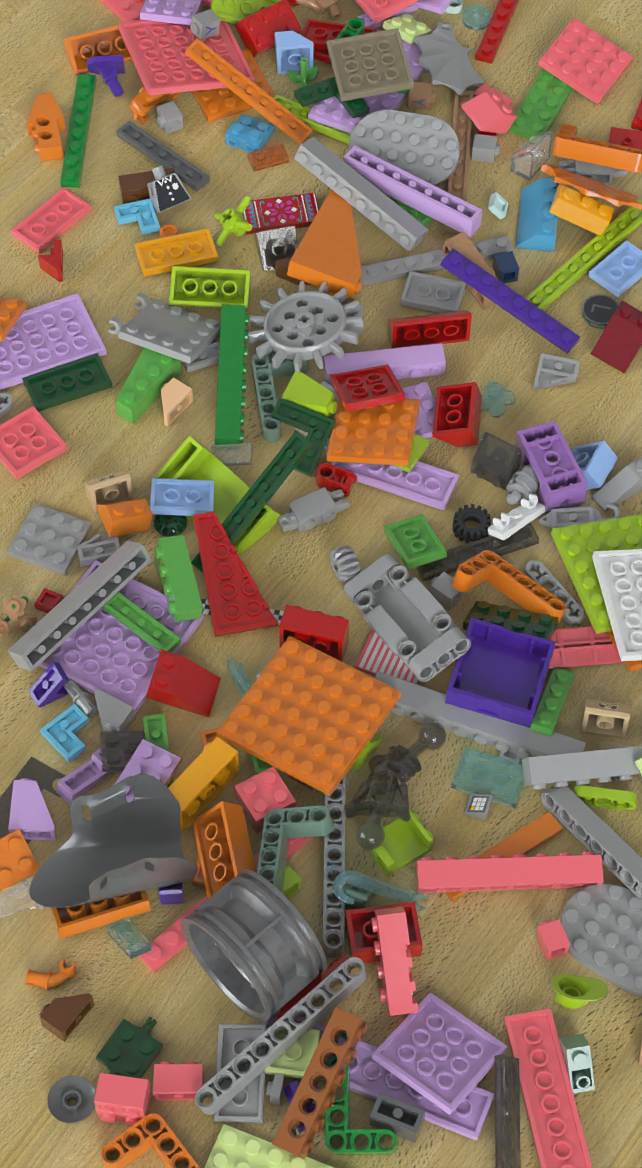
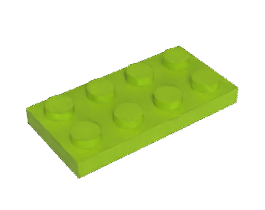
M212 0L211 11L221 21L237 25L242 19L281 0Z

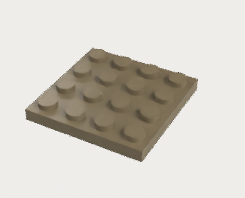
M399 28L326 41L341 102L414 88Z

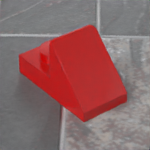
M62 239L54 240V248H50L49 255H38L39 266L43 271L58 282H63Z

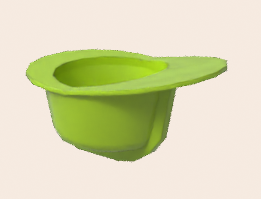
M557 974L550 981L551 987L555 991V1002L568 1009H579L589 1001L602 999L608 992L607 985L603 981L592 977Z

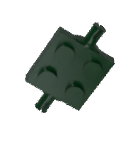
M149 1017L141 1028L123 1019L97 1054L96 1060L106 1066L109 1074L141 1079L163 1048V1044L154 1039L150 1034L157 1021L155 1019L152 1021V1017Z

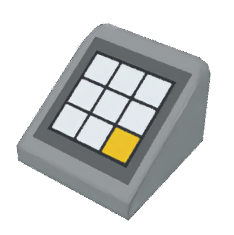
M471 794L464 815L486 822L493 796Z

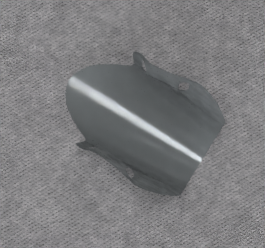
M147 774L129 776L102 792L75 798L70 806L74 829L73 834L36 872L29 888L31 899L41 906L62 908L192 881L196 876L198 867L183 859L180 824L181 808L177 799L163 782ZM128 786H133L134 799L131 802H127L126 789ZM83 805L90 808L91 821L83 818Z

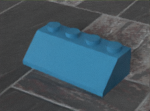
M541 178L522 189L516 248L554 252L558 216L549 213L559 183L554 182V179Z

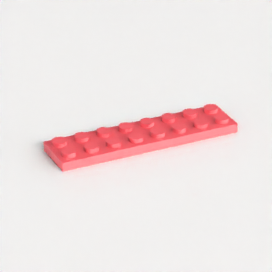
M551 1008L504 1016V1024L540 1168H593Z

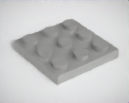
M35 503L8 549V556L66 575L78 554L77 546L85 541L92 528V523Z

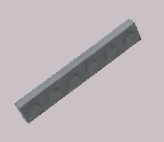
M131 121L117 130L119 138L159 166L162 165L164 169L175 168V173L179 179L196 192L210 182V176Z

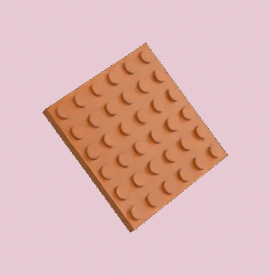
M289 636L216 733L220 739L331 796L399 701L401 691Z

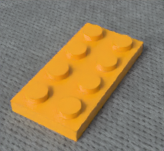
M209 228L134 244L143 277L172 271V266L194 267L218 262V254Z

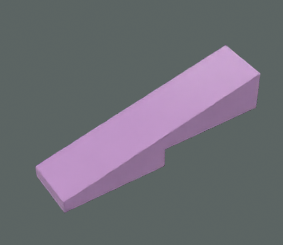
M124 732L92 753L91 760L57 782L56 793L71 806L75 798L88 793L131 757L139 744Z

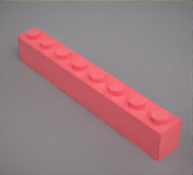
M568 852L559 853L558 856L540 853L536 854L535 857L516 854L512 858H503V855H492L487 859H480V856L466 857L467 859H457L455 856L444 857V860L424 857L421 858V861H417L415 866L417 894L454 891L478 892L585 888L595 884L602 885L604 882L601 855H595L594 852H583L581 855L572 856V853Z

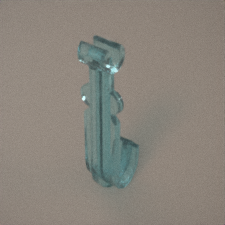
M352 870L341 872L333 882L335 896L347 904H353L354 899L344 894L342 888L346 883L400 903L415 901L416 910L426 909V907L418 904V899H429L423 893H415Z

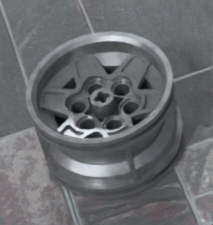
M242 870L181 921L183 936L207 975L241 1011L259 1022L267 1021L271 1015H274L319 974L325 971L327 967L324 951L314 932L299 911L272 883L252 870Z

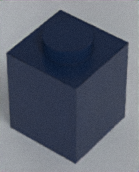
M513 251L495 254L493 258L495 275L504 284L518 281L519 266Z

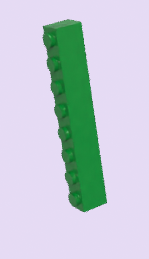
M222 304L214 449L239 451V443L244 441V431H240V426H244L245 414H241V409H245L246 397H242V392L246 391V380L242 379L243 375H246L247 363H243V358L247 359L248 347L244 346V342H248V330H245V326L249 324V314H245L246 306Z

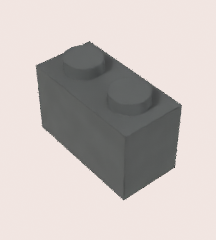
M379 1093L370 1114V1125L379 1129L390 1130L396 1136L416 1143L424 1123L425 1111Z

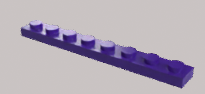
M452 248L441 261L440 265L565 353L568 354L579 341L580 336Z

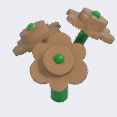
M15 594L12 598L6 597L3 600L5 606L3 612L8 614V616L4 620L0 616V633L4 635L11 633L10 625L7 623L11 619L14 620L15 629L22 632H28L37 624L38 618L36 615L29 616L25 614V608L29 601L26 596L20 598L19 595Z

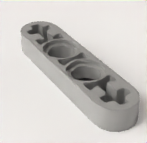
M537 560L529 561L525 568V575L540 586L545 582L551 583L553 588L546 590L556 597L565 598L567 601L562 619L570 626L580 625L584 616L582 607L543 563ZM570 612L573 615L578 614L577 618L575 616H570Z

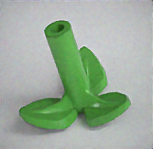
M307 58L301 59V74L296 71H287L288 77L294 83L302 82L299 86L300 88L312 85L309 81H315L319 73L317 66L308 70Z

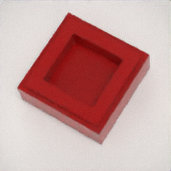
M44 588L34 606L35 609L49 613L64 598L63 595Z

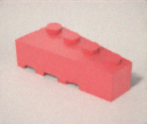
M403 907L374 910L375 918H371L372 931L377 932L378 941H374L375 955L380 957V964H376L378 979L382 978L383 987L379 988L380 1001L385 1002L390 1016L419 1012L418 1003H416L412 992L416 991L413 974L412 972L410 973L413 964L410 949L407 948L410 942L406 912Z

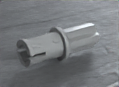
M69 680L65 683L64 688L73 698V704L78 706L88 718L93 717L98 712V709L88 698V693L83 692L74 680Z

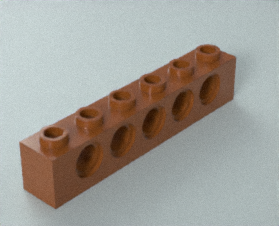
M335 1007L272 1142L273 1145L303 1160L306 1155L308 1156L314 1147L313 1139L316 1132H320L325 1122L323 1117L327 1109H330L334 1104V1093L337 1087L341 1086L345 1080L346 1067L348 1063L353 1062L356 1056L355 1048L358 1041H361L366 1034L367 1027L365 1026L367 1022ZM342 1033H347V1041L339 1044V1036ZM333 1055H336L337 1063L334 1066L329 1067V1058ZM326 1078L327 1084L325 1088L318 1090V1081ZM311 1101H315V1110L311 1113H308V1103ZM300 1124H304L305 1132L301 1136H297V1127Z

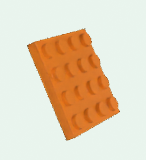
M248 49L243 50L242 53L255 78V84L273 98L275 94L252 53ZM229 88L192 91L208 123L254 109Z
M405 398L404 401H399L395 404L388 403L374 408H362L357 411H345L339 399L335 415L336 423L332 429L326 455L327 461L409 466L421 405L420 399Z

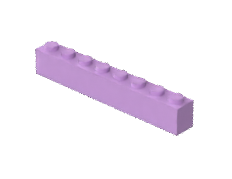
M353 146L344 156L345 163L381 192L461 233L465 232L469 237L481 226L482 209L356 146Z

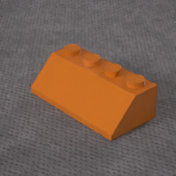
M119 25L63 39L66 55L74 74L87 72V60L95 56L123 55L124 62L132 60L119 31Z
M221 801L192 822L207 899L242 870L248 869L256 872L242 806Z

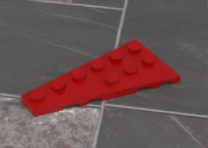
M215 512L193 515L215 637L278 626L279 623L271 613L266 601H264L256 583L243 561H241L237 550L226 535V531Z

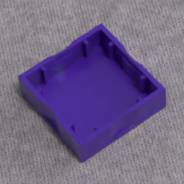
M471 618L466 632L467 638L471 641V647L459 658L455 665L447 689L445 703L531 728L556 642L527 633L513 632L502 626Z

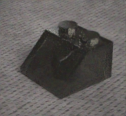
M294 225L254 231L263 271L275 269V261L292 257L298 248Z
M485 432L472 459L471 473L478 478L492 483L495 487L507 490L506 487L520 467L522 449Z

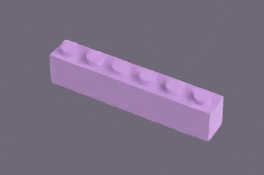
M442 343L345 353V358L342 360L336 355L324 356L325 380L331 386L330 375L386 364L389 365L397 380L445 374L446 367Z

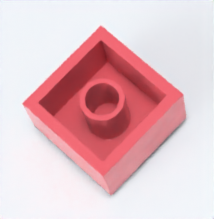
M274 766L234 786L235 799L243 807V812L256 834L263 831L264 818L270 810L296 807L295 799Z
M100 1073L94 1099L98 1118L108 1123L122 1121L132 1126L148 1115L151 1102L149 1080Z

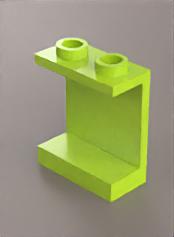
M408 806L403 807L402 817L375 833L368 828L362 832L361 843L386 877L431 851L434 840L431 831L422 826L418 814L415 811H411Z

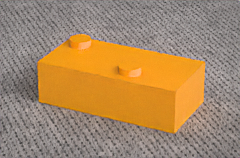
M218 736L213 742L210 741L205 745L203 752L168 788L179 802L181 808V834L239 774L238 751Z

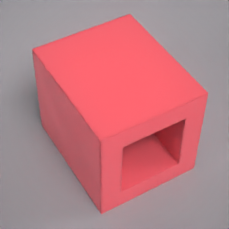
M559 919L544 921L537 927L536 938L546 961L568 953L570 942Z

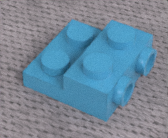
M241 115L237 122L233 121L225 133L226 144L259 156L275 132V126Z

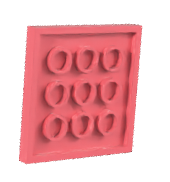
M573 18L541 57L538 65L598 105L634 57L576 18Z

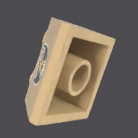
M124 470L112 472L109 475L84 482L86 495L94 513L98 512L97 504L133 499L131 478L129 473Z
M586 699L581 733L625 739L630 720V706L619 702L609 703L598 699Z

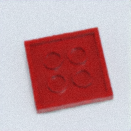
M388 364L330 375V382L345 411H357L367 407L374 408L379 405L395 404L405 400V393Z

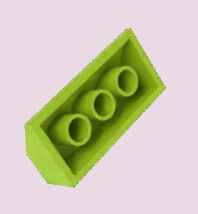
M172 266L169 305L222 308V304L243 305L248 309L251 294L250 270Z

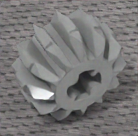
M348 545L340 546L330 552L329 560L333 573L336 574L338 580L348 582L360 573L361 567L353 548Z

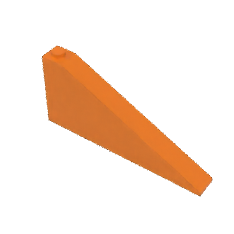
M331 189L292 256L287 275L320 287L323 281L327 282L328 290L336 294L345 288L348 298L353 300L355 294L360 293L363 282H360L362 269L351 204Z

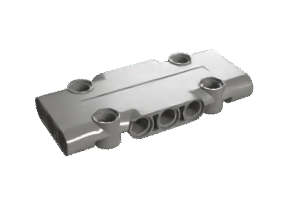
M385 554L351 579L344 587V593L359 609L372 629L422 682L432 679L471 647V641L452 621L442 605L416 577L413 578L409 574L406 567L402 566L392 554Z

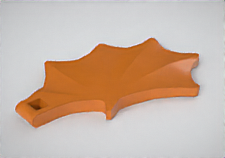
M544 164L541 167L543 172L555 177V183L572 186L585 196L603 198L618 207L625 204L642 210V203L637 201L638 196L613 188L593 178L569 172L556 165Z

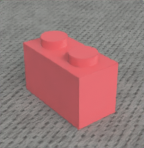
M163 1061L160 1064H154V1101H195L196 1092L203 1086V1064H198L195 1061H187L184 1064Z

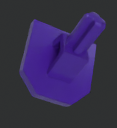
M123 55L95 56L87 60L88 72L101 75L113 95L120 97L124 91L118 81L117 74H125Z

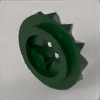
M156 515L154 527L163 536H177L186 529L187 518L181 515ZM172 518H174V523L170 522L169 524H167V519L171 520Z

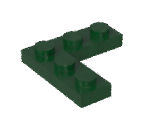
M335 77L294 90V97L302 107L335 96L352 118L368 114L370 107L362 98L341 102Z
M279 397L271 418L308 433L306 439L313 446L294 470L312 477L336 420Z

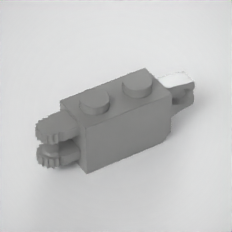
M573 159L561 160L559 163L560 168L593 178L606 185L612 183V178L623 177L627 174L626 170Z
M324 487L291 501L290 511L278 518V525L283 532L297 529L299 533L311 530L319 524L330 522L333 518H336V513L347 509L350 506V502L348 499L340 500L344 496L341 489L328 493Z

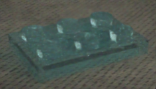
M465 747L451 788L469 794L492 795L494 802L516 808L525 782L523 764Z

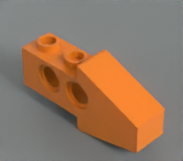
M52 93L38 94L27 120L28 134L33 136L34 141L38 142L35 143L36 155L40 154L41 162L63 159L59 132L65 131L64 116Z

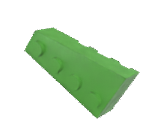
M144 348L115 400L117 415L134 424L161 395L162 386L173 377L176 379L181 374V361Z
M184 535L159 538L157 546L154 547V563L168 601L169 613L173 615L175 622L200 619L203 605Z

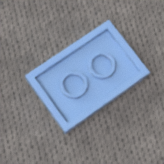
M626 240L589 271L588 277L619 297L642 278V250Z
M152 478L150 501L152 514L193 516L195 514L213 512L214 481Z

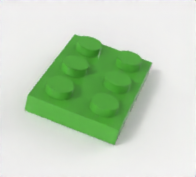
M423 514L384 526L387 537L407 570L447 557L446 549Z

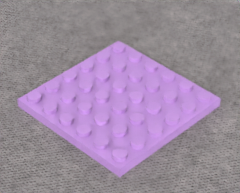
M95 560L75 588L102 563ZM131 579L118 591L181 639V644L172 651L175 654L180 653L204 619V614L201 613L200 619L175 622L173 615L169 613L166 596L134 579ZM101 607L39 666L47 670L53 662H59L68 677V681L74 680L80 688L92 694L98 688L134 707V714H136L147 699V691L160 652Z

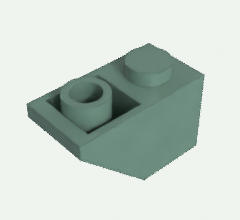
M577 1034L559 1038L573 1094L595 1090L590 1044L584 1035Z

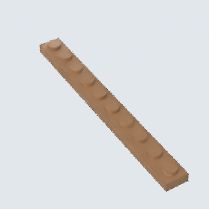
M464 91L463 95L455 92L452 129L459 141L460 160L456 170L449 178L448 193L464 201L467 198L472 120L461 106L473 99L474 91ZM445 225V233H461Z

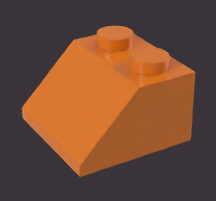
M133 498L96 505L109 537L149 531L152 512L144 498Z

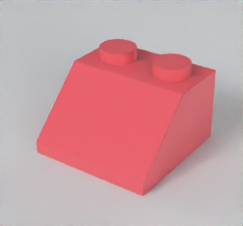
M485 91L461 106L480 131L506 134L517 118L512 111V107L505 103L503 96L498 92Z

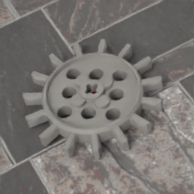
M301 281L299 284V292L289 296L282 288H278L280 300L273 305L264 300L260 301L261 310L267 313L266 317L250 315L251 327L264 328L248 333L250 343L266 340L267 342L256 348L257 357L260 359L274 351L276 355L272 358V363L276 369L285 358L294 360L296 372H300L303 360L315 359L318 368L323 369L324 361L322 356L332 352L342 360L345 358L344 351L339 345L343 341L356 345L359 343L358 334L349 332L348 329L364 328L363 317H347L360 311L358 300L342 305L341 303L348 298L347 290L343 288L332 297L327 294L329 290L325 281L321 284L318 292L307 291L304 281Z

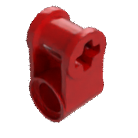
M322 463L318 466L316 484L319 488L325 487L330 492L343 489V497L350 495V488L357 481V476L353 472L336 467L330 463Z

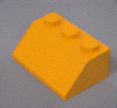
M559 184L549 213L601 236L611 221L614 208Z

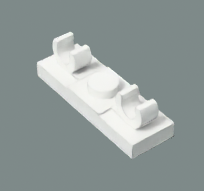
M530 493L529 500L521 499V506L511 510L508 514L502 512L501 519L493 518V525L488 528V534L501 540L507 539L546 512L545 505L537 503L538 497Z

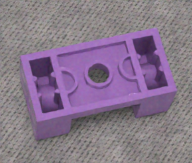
M556 420L517 431L515 452L522 466L531 464L540 482L538 499L541 504L545 505V513H550L551 509L569 508L584 503L588 483ZM555 458L557 461L549 462L547 459Z

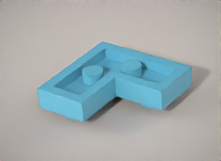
M151 198L114 206L118 225L137 221L142 235L160 230Z
M74 704L41 728L40 732L69 763L86 750L85 745L74 733L88 724L89 718Z

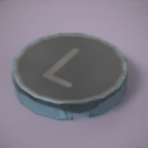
M597 294L590 296L582 305V318L592 327L605 329L619 303L613 297Z

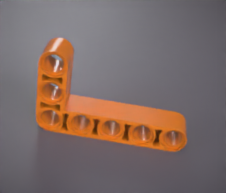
M562 124L556 133L552 152L555 156L631 172H642V150L577 137L578 128L570 124Z
M485 550L461 563L451 582L456 590L467 592L486 581L525 610L559 618L558 624L566 610V605L563 601L502 557L489 550Z
M156 1113L146 1115L107 1143L101 1151L105 1168H124L151 1147L167 1168H176L182 1162L189 1165L188 1168H200L164 1119ZM153 1124L160 1126L155 1132L149 1131L148 1127ZM131 1139H138L140 1141L136 1146H129L127 1144ZM171 1143L174 1145V1148L170 1151H165L162 1149V1146ZM112 1153L119 1155V1158L115 1161L107 1160V1157Z

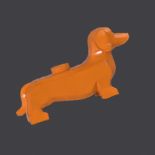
M142 86L139 94L129 104V108L134 114L133 120L136 121L138 119L143 125L150 119L146 115L150 108L163 103L167 97L173 101L179 96L180 92L148 95L145 87Z

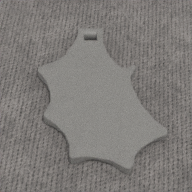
M438 22L437 28L431 34L415 36L414 43L421 50V56L417 64L429 71L431 84H444L452 88L459 95H463L464 91L470 86H482L484 84V80L474 70L469 61L468 55L471 48L462 47L458 43L453 33V25Z

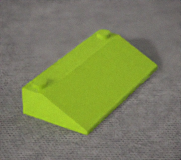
M190 435L154 477L156 479L214 481L213 511L221 524L250 489L245 482ZM268 503L234 544L238 555L267 534L276 524L278 518L281 517ZM187 516L194 523L193 516Z

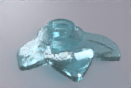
M497 382L488 384L482 395L481 412L488 410L492 417H501L505 413L506 405L515 403L514 394L511 391L504 390L503 386Z

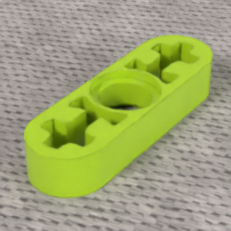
M583 785L572 788V792L587 806L625 811L634 810L637 807V794L634 792Z

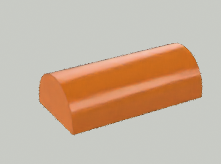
M141 891L76 906L51 908L59 937L63 939L150 912L151 908L146 892Z

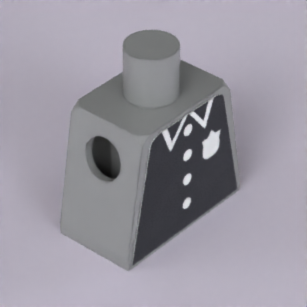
M162 165L152 169L156 180L147 183L155 213L163 212L191 200L190 195L176 173L166 175Z

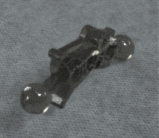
M434 722L424 724L419 730V740L408 749L400 744L397 747L391 746L389 747L390 752L388 754L375 755L369 759L370 775L365 782H362L352 800L344 806L347 818L359 815L369 816L368 821L361 824L356 831V840L363 849L374 850L379 848L384 842L385 832L381 827L383 817H398L403 821L411 819L406 782L411 777H414L416 772L422 770L417 757L426 749L436 750L441 748L446 742V731L440 724Z

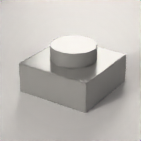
M275 1073L274 1080H269L266 1095L270 1096L271 1105L280 1106L285 1085L284 1074Z

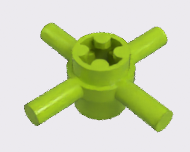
M245 195L236 210L229 208L223 213H215V219L220 220L224 228L214 243L221 248L230 233L240 237L246 231H251L252 225L242 215L252 200L250 197Z

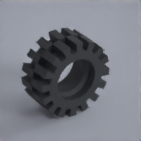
M467 504L464 505V510L460 507L458 512H455L453 532H455L456 538L459 537V541L462 542L465 539L466 544H469V541H472V544H476L477 540L481 543L483 538L486 540L488 537V528L491 526L490 514H487L485 508L481 510L482 506L480 505L474 508L475 504H471V508H468ZM473 520L478 522L480 526L469 528L464 525V522Z

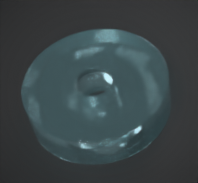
M472 5L463 11L462 22L465 27L471 30H483L488 27L491 13L486 7Z

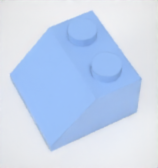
M294 31L275 32L277 75L287 74L288 70L301 73L302 58L308 59V70L313 68L312 41Z
M605 441L575 446L572 451L588 483L587 489L600 488L605 483L606 477L613 470L614 464L618 459Z

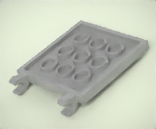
M142 293L136 296V299L142 303L138 302L135 305V308L141 311L126 325L119 318L113 317L109 320V323L114 324L116 327L112 326L108 329L109 333L118 334L119 339L189 364L220 335V323L217 320L202 317L198 313L188 312L181 307L166 304L161 300L153 299L150 301Z

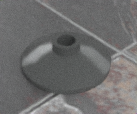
M80 1076L61 1078L49 1091L47 1098L48 1108L53 1117L60 1122L67 1124L79 1123L88 1118L95 1108V1089L88 1080ZM74 1099L77 1101V1104L74 1106L68 1104L70 1100Z

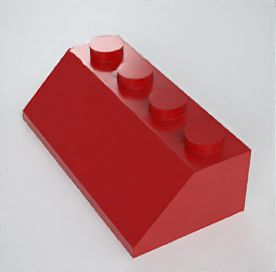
M467 310L388 319V335L391 348L470 341L472 314Z

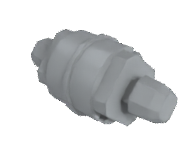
M531 464L521 466L509 481L506 489L509 492L507 502L510 505L517 504L523 498L528 500L529 494H534L538 490L540 482Z

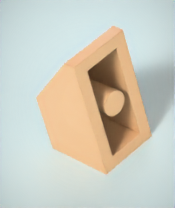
M174 377L161 388L164 424L167 427L193 402L192 388Z

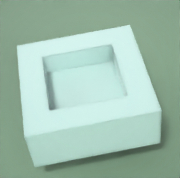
M495 192L490 195L488 209L499 219L506 217L509 203Z

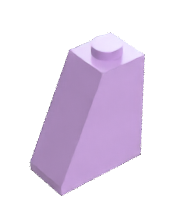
M28 778L14 780L8 827L9 833L20 829L24 839L56 840L55 826L37 781Z

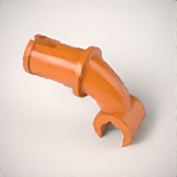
M63 959L59 963L60 970L54 974L53 972L42 973L28 970L25 983L26 985L43 987L49 991L51 988L66 981V979L75 976L76 966L74 960L71 967L66 968V962Z

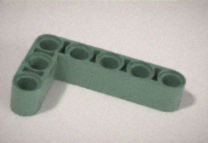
M274 351L260 359L257 357V353L252 357V376L264 440L270 443L277 442L281 437V422L271 418L277 404L273 378L292 376L295 373L294 360L285 358L277 369L273 367L272 358L276 355ZM309 360L302 361L300 371L305 374L309 370Z
M307 806L273 809L265 815L257 873L272 883L281 893L283 891L289 838L315 837L330 834L334 829V823L327 807Z

